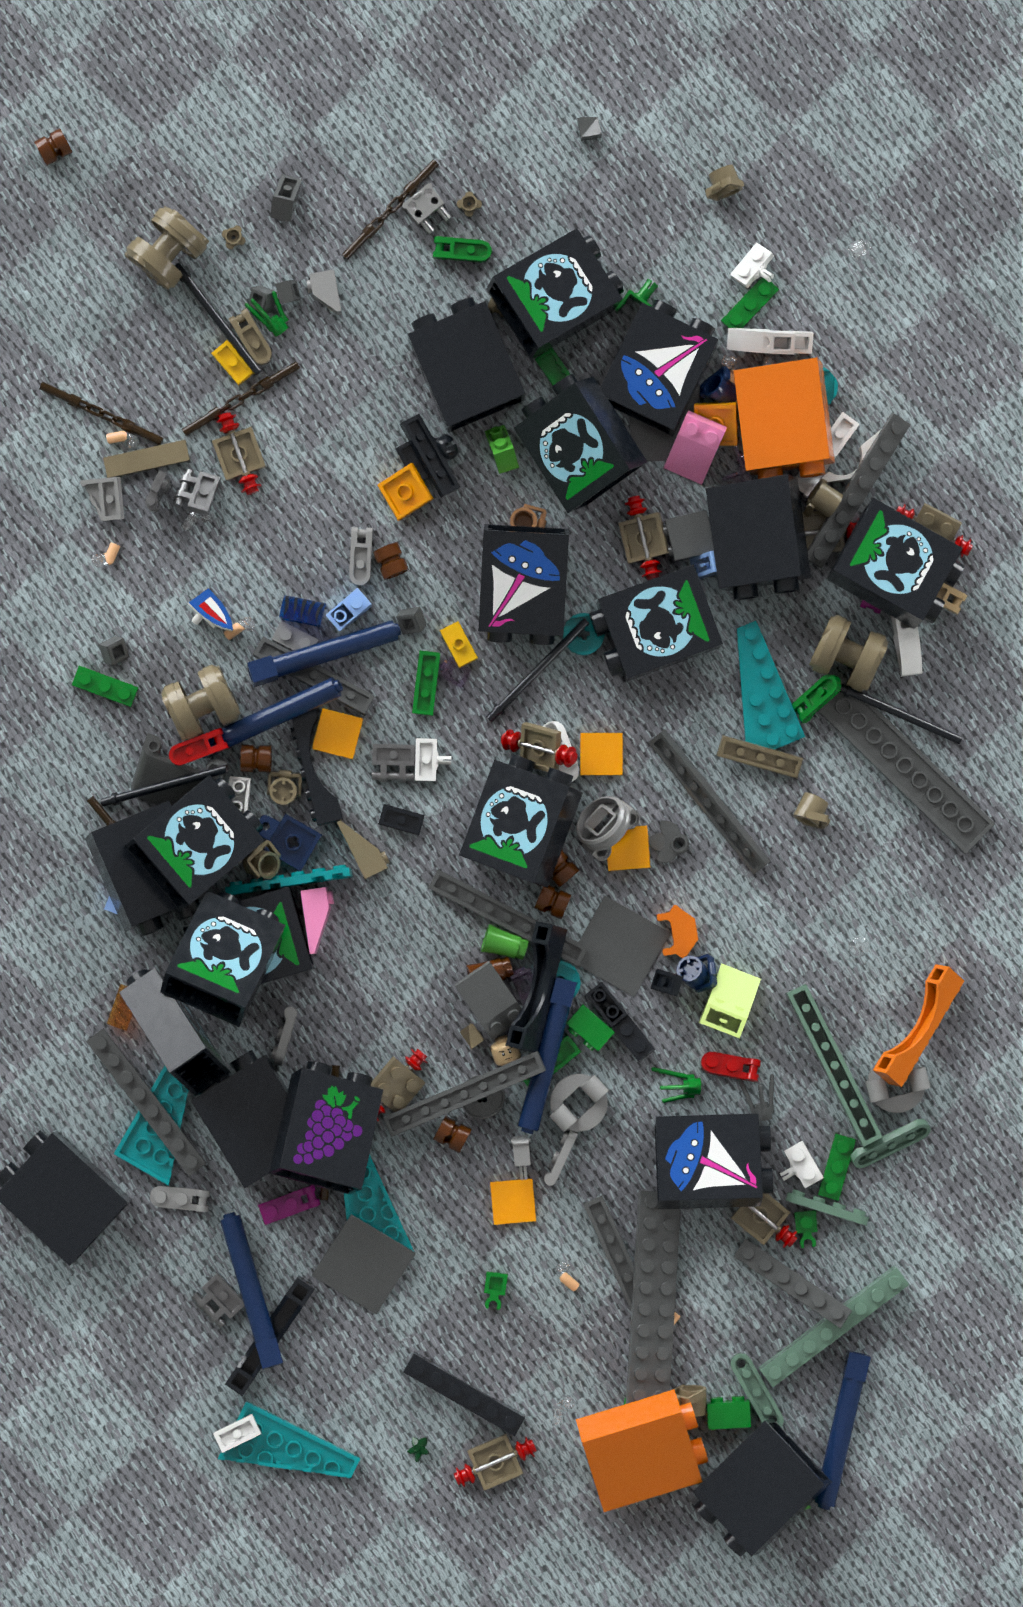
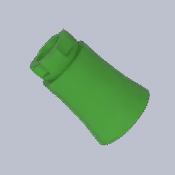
M489 924L484 936L481 952L498 954L513 959L516 957L523 960L529 940Z

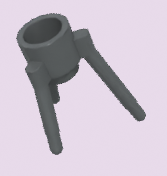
M770 1075L769 1104L765 1102L762 1085L759 1084L760 1103L755 1104L756 1108L752 1103L743 1080L738 1079L751 1114L759 1113V1121L772 1119V1112H774V1075Z

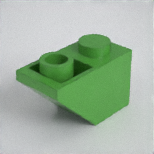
M505 425L495 426L486 430L485 434L499 474L519 468L515 450Z

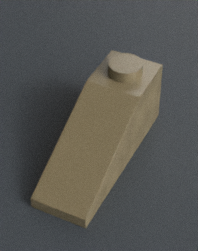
M341 820L337 822L365 880L388 869L386 864L390 862L385 851L380 853L378 848Z

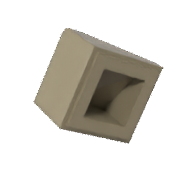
M473 1023L460 1031L471 1049L484 1041V1038Z

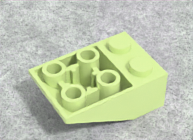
M721 963L716 976L717 985L711 989L698 1023L740 1039L761 979Z

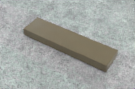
M186 440L104 457L103 460L107 478L188 462L190 457Z
M722 735L716 754L722 758L798 778L803 761L802 757Z

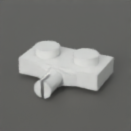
M756 242L730 275L746 288H749L753 281L760 276L771 282L774 274L767 271L766 267L774 255Z
M416 738L415 781H436V770L439 764L451 765V761H443L451 760V756H439L437 739Z
M803 1141L784 1151L790 1162V1168L780 1173L781 1176H784L782 1177L784 1181L796 1175L801 1180L803 1186L807 1188L824 1178Z

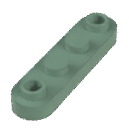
M916 1119L864 1147L856 1148L851 1154V1160L855 1167L865 1168L926 1138L931 1128L925 1119Z
M793 1189L792 1193H787L786 1201L867 1226L869 1217L865 1216V1211L854 1208L853 1212L845 1210L846 1205L834 1202L832 1206L826 1204V1199L813 1195V1199L804 1197L805 1192Z
M745 1353L735 1354L731 1358L730 1366L761 1422L763 1423L765 1420H768L770 1416H775L776 1422L782 1427L784 1422L783 1416L752 1360ZM738 1360H744L745 1365L743 1367H738Z

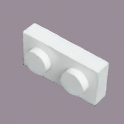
M250 1414L215 1431L213 1435L223 1453L260 1435L261 1431L253 1414Z

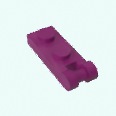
M310 1185L259 1204L258 1207L264 1224L267 1225L321 1205L319 1198H316L314 1192L316 1191L315 1186ZM306 1194L309 1202L303 1204L301 1196Z

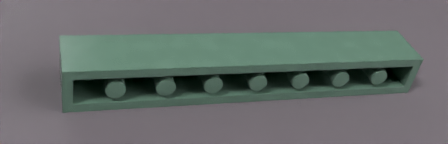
M803 984L785 993L861 1146L864 1147L882 1138L807 985Z
M892 1266L843 1303L852 1310V1313L841 1329L823 1318L758 1368L771 1386H776L906 1288L909 1283L898 1268Z

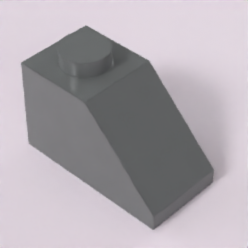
M281 175L273 195L271 218L291 222L302 179Z

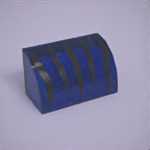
M285 595L279 618L281 620L322 627L326 603Z

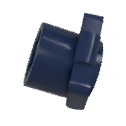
M725 365L701 383L700 395L702 398L705 399L707 397L713 403H732L737 400L735 384L729 380L731 371Z
M709 954L700 957L686 956L679 961L676 970L677 975L683 976L682 981L694 989L696 993L716 987L717 970L713 956Z

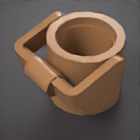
M524 504L523 507L516 509L512 513L510 525L545 527L547 512L545 509ZM532 510L541 512L538 523L536 514Z

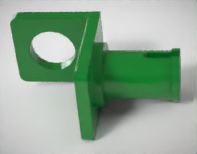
M647 279L638 293L629 290L615 308V313H619L629 298L639 305L644 303L652 307L647 300L658 288V285L655 282L652 284V280Z

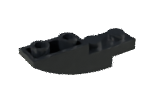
M600 982L585 994L638 1062L656 1050L603 982Z

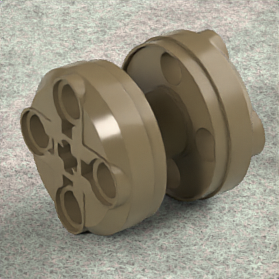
M164 206L159 208L151 219V223L162 233L151 246L148 242L137 236L126 247L127 251L124 255L151 280L154 279L157 285L169 290L174 288L183 276L171 262L181 250L196 260L207 249L209 240L176 210Z
M840 615L831 616L809 665L812 671L828 675L834 661H837L853 669L846 685L859 692L868 691L889 642L885 635L873 631L869 633L864 646L845 638L852 622Z
M210 664L198 671L204 688L188 696L179 681L164 686L162 690V700L182 741L204 734L198 718L215 711L222 725L238 720L241 714L236 699L219 665Z

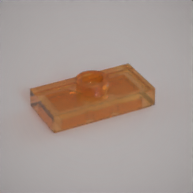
M120 984L107 1024L127 1031L133 1014L119 993L127 986Z

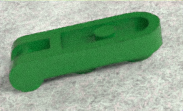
M443 236L434 237L436 247L435 251H433V259L481 263L488 261L492 254L490 244L483 240ZM444 245H450V252L444 251Z
M830 674L823 676L792 703L794 711L799 714L798 718L801 723L810 721L816 712L839 693L841 681L837 676Z

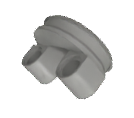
M601 797L592 801L581 812L576 825V834L583 843L581 846L597 860L604 861L610 856L611 847L625 835L626 831L638 825L640 816L632 807L617 797ZM609 813L612 818L599 833L595 832L593 829Z
M877 1062L871 1068L868 1079L865 1081L869 1101L874 1102L881 1109L892 1113H902L911 1110L921 1101L925 1089L931 1088L926 1067H919L917 1063L907 1079L908 1093L889 1097L886 1082L873 1071Z
M585 1074L566 1076L556 1084L551 1093L550 1107L552 1114L549 1117L563 1132L567 1129L576 1132L590 1130L597 1126L605 1116L608 1104L606 1093L609 1090L595 1074L592 1077ZM578 1087L594 1102L579 1118L563 1103Z

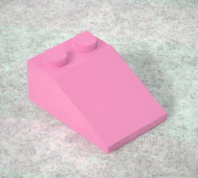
M688 410L664 465V469L702 485L727 427Z
M327 887L300 891L310 954L317 953L331 910L330 904H334L333 892L328 891Z

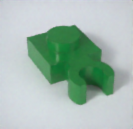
M816 1210L794 1212L795 1229L797 1233H802L799 1241L800 1247L804 1248V1241L806 1239H810L812 1247H815L816 1240L812 1236V1232H818Z
M487 1271L484 1293L490 1294V1297L485 1301L487 1309L491 1301H496L497 1310H500L501 1300L499 1295L505 1296L508 1274Z

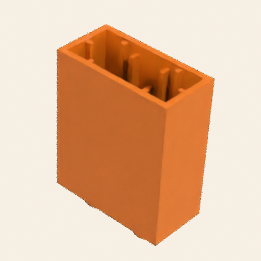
M816 357L733 370L746 471L751 475H758V479L783 475V471L799 469L801 478L825 475V465L834 464L835 459L823 363Z
M674 1389L576 1419L584 1451L604 1512L702 1482L698 1465L709 1462L702 1438L690 1440L687 1432L698 1427L691 1402L679 1405Z

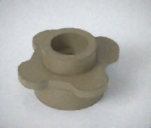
M470 191L466 192L465 196L457 201V207L461 208L467 217L473 216V212L482 206V202L477 200Z
M236 225L234 228L222 231V237L225 238L228 249L245 244L246 240L242 237L240 226Z

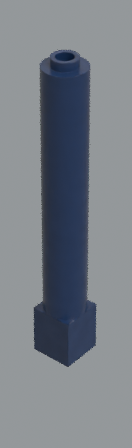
M390 620L275 657L270 655L248 662L247 670L254 688L276 681L279 677L397 641L401 631L398 623L394 624Z
M331 677L222 728L224 742H227L228 749H230L234 745L341 697L343 687L338 679L335 680ZM214 738L208 740L211 747L216 745ZM225 749V750H223V751H220V752L214 753V754H212V755L206 756V757H204L203 759L213 757V756H215V755H217V754H219V753H221V752H224V751H226V750H228V749Z
M558 977L555 979L538 1047L539 1054L547 1071L535 1075L529 1080L518 1126L522 1127V1132L533 1134L534 1131L539 1130L577 982Z
M235 1212L223 1215L224 1219L220 1223L262 1369L284 1364L241 1215H236Z
M850 1350L847 1352L842 1374L843 1379L822 1465V1471L832 1483L814 1500V1502L818 1503L817 1507L830 1510V1507H835L862 1387L866 1380L871 1359L867 1354Z

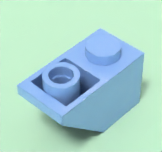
M357 588L326 614V617L340 632L372 607V604Z

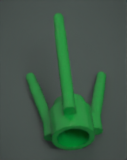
M272 291L280 317L276 314L270 318L254 299H251V303L259 313L248 303H245V307L276 337L288 329V325L285 322L289 319L284 314L276 292Z
M655 1067L651 1068L654 1072L687 1079L683 1080L682 1085L660 1086L661 1090H683V1093H685L662 1099V1103L694 1098L695 1095L701 1094V1079L694 1078V1074H683Z

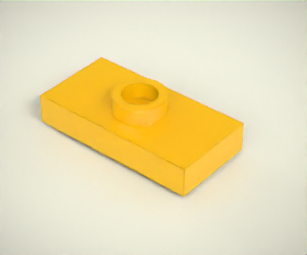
M228 340L211 353L238 386L254 374Z
M459 621L439 631L458 668L478 659Z

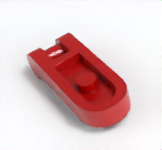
M222 728L174 745L169 751L171 763L182 766L228 749L229 746L222 737ZM212 738L216 742V745L213 747L210 746L208 741Z
M707 1052L703 1055L700 1063L702 1070L708 1074L758 1082L759 1075L757 1070L760 1068L761 1060L718 1052ZM743 1065L749 1066L748 1073L742 1072Z

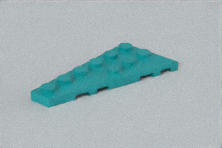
M757 621L737 628L745 741L771 749H778L804 738L805 735Z
M346 864L333 866V870L326 871V868L312 869L310 874H305V871L291 872V877L284 878V875H276L271 878L272 880L263 881V878L250 879L251 883L242 884V881L230 882V886L225 887V892L231 895L352 878L353 874L352 869L347 867Z
M164 1066L151 1090L181 1128L189 1090L170 1074L166 1066ZM138 1110L116 1148L114 1155L169 1186L175 1157Z
M369 1154L362 1189L351 1195L344 1193L346 1219L352 1214L414 1251Z
M246 1401L237 1421L253 1414L261 1434L223 1453L221 1451L218 1460H230L239 1463H251L310 1473L315 1472L345 1478L352 1477L361 1459Z

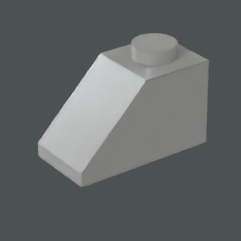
M328 270L309 274L310 280L306 281L308 293H313L314 299L337 315H341L342 311L335 271Z

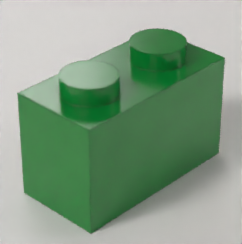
M584 1004L566 1022L569 1025L567 1030L575 1037L580 1035L584 1038L583 1044L591 1051L594 1049L599 1051L615 1033Z
M732 1396V1400L724 1401L723 1397H712L707 1402L708 1430L751 1427L750 1401L744 1399V1396Z

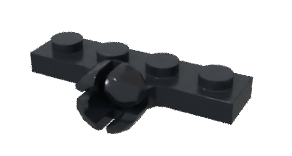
M420 414L403 421L400 426L439 496L442 498L458 490L460 485L448 465V461L457 456L458 448L456 444L448 448L446 447L454 439L447 434L434 438Z

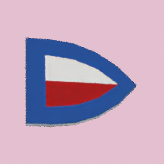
M209 588L188 602V605L196 612V615L192 618L194 624L198 625L204 619L213 629L217 626L224 630L233 631L228 611Z

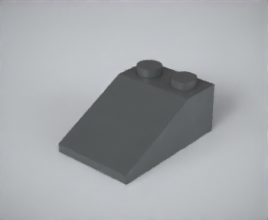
M487 961L454 984L491 1040L509 1029L522 1010L490 961Z

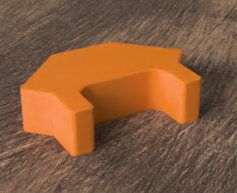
M673 905L669 912L656 915L657 921L667 920L670 922L673 946L662 949L663 956L676 954L680 958H684L698 941L695 918L677 905Z

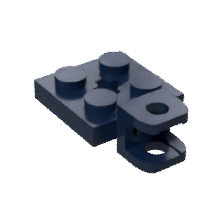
M286 813L281 822L270 816L262 815L259 821L261 824L264 822L269 823L270 828L262 830L259 834L271 841L281 854L279 859L301 871L322 834ZM294 836L297 837L299 846L290 848V843L287 841L288 838L293 839Z

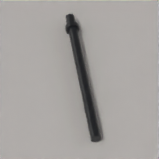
M177 263L175 267L183 275L179 280L187 285L252 372L258 375L262 371L192 280L191 273L189 271L186 272L183 266Z
M583 618L499 704L496 703L494 705V709L486 717L493 722L500 714L503 715L505 713L504 710L590 623Z
M841 683L839 692L844 693L846 697L851 696L957 744H960L962 740L960 735Z
M226 764L120 794L115 792L109 797L101 798L100 802L103 807L111 804L116 806L122 801L203 780L208 775L214 777L229 773V767Z

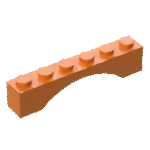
M935 964L925 981L924 1003L914 1028L900 1044L883 1052L873 1071L888 1084L902 1087L907 1081L923 1050L928 1045L929 1040L938 1028L952 1001L960 991L964 980L950 967Z

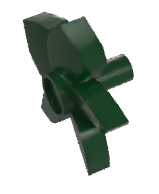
M412 1437L413 1447L407 1452L415 1454V1461L419 1462L422 1454H429V1451L425 1448L427 1446V1438L419 1440Z

